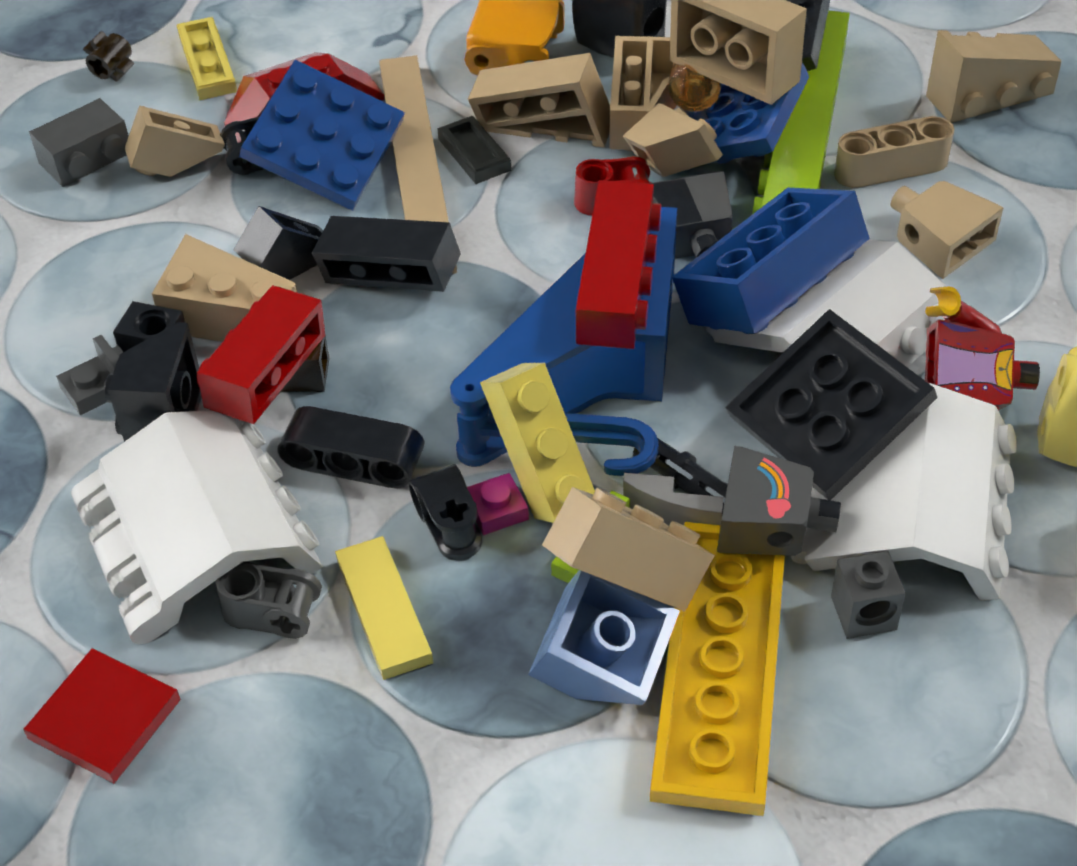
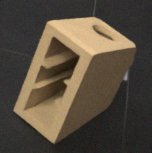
M938 181L921 194L907 186H902L895 192L890 203L891 208L901 214L897 232L899 242L942 279L996 240L1003 212L1002 206L946 181Z

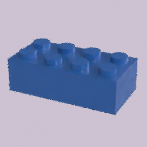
M786 188L671 278L688 323L690 325L710 327L713 330L725 329L743 332L744 334H755L767 328L769 321L784 309L795 305L802 294L813 285L824 281L831 270L841 262L852 258L854 252L870 239L856 192L849 190Z

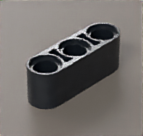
M303 406L294 412L277 446V453L286 464L299 470L399 489L408 485V481L411 479L424 449L425 441L417 430L404 424L312 406Z

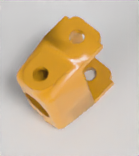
M479 0L466 36L467 51L464 60L469 71L478 76L480 70L522 64L527 60L541 61L549 59V52L544 46L550 38H557V35L564 30V2L562 0Z

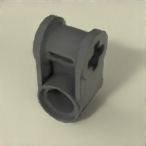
M247 561L241 562L216 580L221 612L224 621L230 626L237 629L274 633L278 636L295 639L307 634L310 626L307 616L312 602L319 598L322 589L320 581L306 571L257 565Z

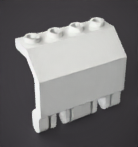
M212 410L166 412L102 457L98 469L73 487L71 495L80 513L82 522H84L85 526H94L89 533V539L105 578L110 584V590L114 597L125 598L124 601H121V605H119V612L124 619V624L133 643L146 644L152 642L179 623L184 603L243 561L284 558L295 569L303 570L310 574H314L323 567L314 550L319 545L318 539L303 520L299 522L295 513L301 510L300 505L285 486H280L278 479L283 476L282 471L267 452L263 453L261 446L266 442L254 424L242 423L239 419Z

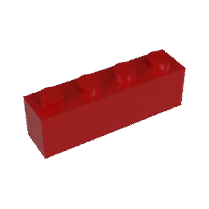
M598 180L576 304V344L634 349L637 329L646 330L648 301L641 300L642 295L651 296L653 267H646V263H655L657 235L651 234V231H660L662 204L653 203L654 184Z

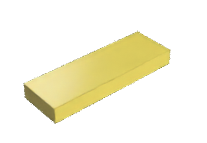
M208 17L177 24L178 35L199 100L236 93V82L214 18Z
M381 536L335 551L338 566L382 679L386 680L433 664L431 649L384 537Z

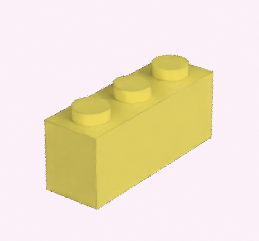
M522 363L480 382L534 519L554 523L572 487L594 494V487L545 363Z

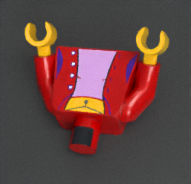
M954 287L930 288L929 292L934 293L938 298V306L926 307L925 313L929 317L942 316L945 320L938 319L927 328L925 381L927 383H932L995 405L998 411L1012 403L1013 388L1036 390L1040 378L1039 363L1014 360V337L1002 334L999 325L972 306L961 301L960 294Z

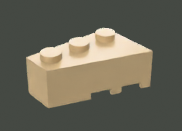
M938 30L926 97L947 120L954 123L1054 94L1062 61L1036 35L997 33L995 37H982L978 32H967L966 36L952 35L949 31Z
M185 234L154 288L152 297L156 306L183 311L185 323H188L191 337L223 342L227 333L231 329H235L248 314L252 304L255 301H259L272 285L297 292L296 283Z

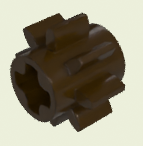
M100 31L83 48L89 54L86 57V65L89 71L100 79H108L111 76L117 82L134 65V62L129 59L132 54L131 46L119 34L112 33L107 36L103 31Z

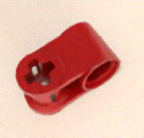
M637 156L582 161L576 167L575 208L583 214L592 216L598 180L652 183L649 181L651 174L649 164L645 159ZM632 168H636L637 174L635 176Z

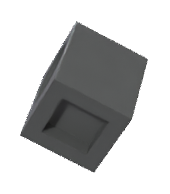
M889 551L837 560L831 598L846 639L897 630L906 593Z

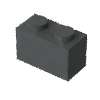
M101 98L29 131L38 163L62 187L127 156L125 145L129 135L125 120Z

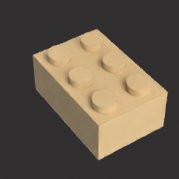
M671 0L670 61L772 105L800 82L807 9L786 0Z

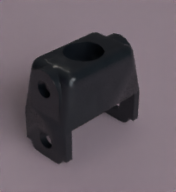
M572 0L573 24L577 42L599 54L614 57L615 36L665 37L667 0Z

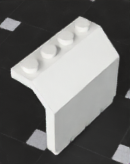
M868 240L854 252L852 258L841 262L831 270L824 281L808 289L798 298L795 305L780 312L769 321L768 327L761 332L744 334L743 332L725 329L713 330L710 327H705V329L713 336L714 341L717 343L784 352L826 311L831 309L908 367L926 351L927 328L938 319L945 320L942 316H927L925 309L928 306H938V298L934 293L929 292L930 288L946 287V285L898 242Z
M929 383L935 388L938 398L831 499L832 501L841 502L836 533L806 528L802 551L796 556H791V559L799 564H808L813 571L836 569L837 560L889 551L893 562L921 558L963 572L980 601L1000 599L1002 578L1007 577L1009 573L1008 557L1004 549L1005 535L1011 533L1012 528L1011 516L1007 507V494L1014 491V477L1010 467V454L1016 453L1017 450L1015 431L1011 424H1005L995 405ZM812 487L811 497L826 499Z

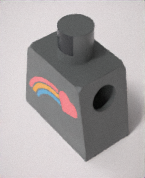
M734 446L717 552L796 556L802 551L806 528L836 533L841 502L811 497L814 472L810 467L748 448Z

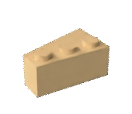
M615 36L610 101V149L632 151L623 135L658 103L674 110L690 83L693 71L670 61V37Z
M590 53L480 70L468 97L477 121L487 132L531 138L532 133L555 136V141L567 143L569 138L591 140L592 146L604 148L610 134V104Z
M572 487L542 546L573 568L685 612L715 556L696 544L700 535L675 521H672L668 526L663 523L664 519L639 505L635 504L633 509L626 507L625 501L603 489L597 488L594 494Z

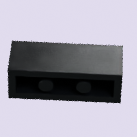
M331 216L312 254L327 284L444 292L461 252L450 222Z

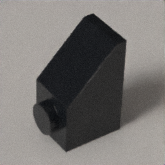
M258 206L233 250L243 260L291 280L317 266L312 251L323 230L318 225Z

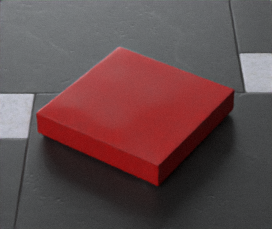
M91 648L23 730L30 741L115 784L181 699L177 689Z

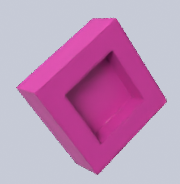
M510 472L467 487L476 503L478 511L476 523L483 535L529 520L528 506Z

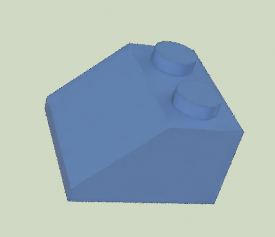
M579 570L563 591L528 675L575 699L643 705L647 700L680 611L667 604Z

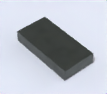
M474 116L438 128V140L475 184L512 171L509 156Z

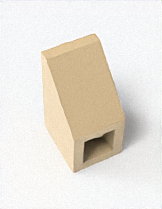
M660 103L623 135L634 154L645 159L649 164L650 170L663 177L717 161L723 155L714 141L717 138L716 132L705 120L699 119L697 121L690 118L680 108L673 110Z

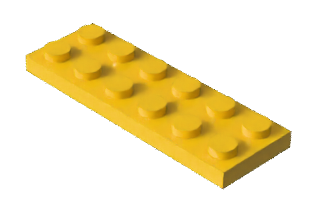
M685 522V527L700 535L696 544L715 556L686 611L679 610L680 612L669 639L650 787V802L764 816L785 555L717 552L721 525Z

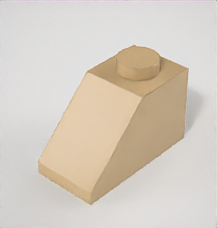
M139 105L125 145V151L130 167L148 176L160 174L171 177L222 152L225 144L220 136L217 125Z

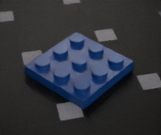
M294 60L241 146L240 157L353 211L402 124L405 112L298 60Z
M802 63L800 82L772 105L720 82L698 86L684 112L690 118L697 121L699 119L705 120L716 132L717 138L714 141L723 155L714 162L723 164L732 159L746 156H764L769 152H773L809 79V75Z

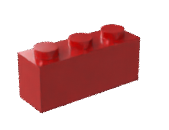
M272 285L259 301H255L252 304L248 314L235 329H231L227 333L224 341L216 351L201 363L197 371V383L200 386L203 407L255 424L325 337L322 300Z

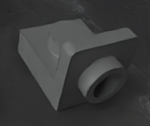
M102 335L92 338L97 357L56 376L61 390L79 415L107 403L105 398V381L108 374H113L119 355L123 353L119 346L111 348Z

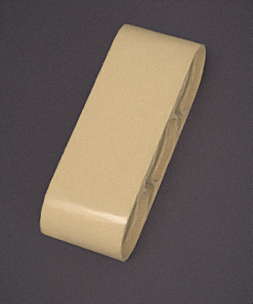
M930 116L845 133L838 142L834 171L835 179L846 187L856 188L941 171L948 164L955 128L949 120L943 117Z

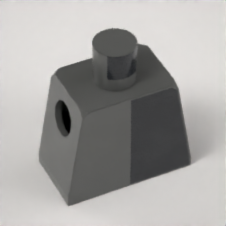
M723 171L649 183L654 184L653 203L662 204V207L677 208L676 259L694 255L697 258L732 231V210Z

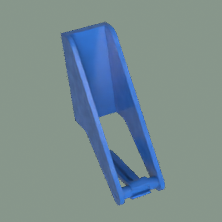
M662 207L660 231H651V234L657 235L655 263H646V267H653L651 296L642 295L641 300L648 301L646 330L637 329L634 349L576 344V304L585 259L584 254L452 381L450 385L451 399L454 404L459 406L461 412L457 413L459 439L456 443V454L461 463L471 467L482 466L507 453L480 382L522 363H545L576 442L631 446L640 452L632 458L606 460L604 462L605 474L624 476V473L638 474L647 470L655 462L659 445L657 435L649 425L628 417L577 413L604 399L617 398L662 402L673 293V280L671 277L674 276L677 208Z

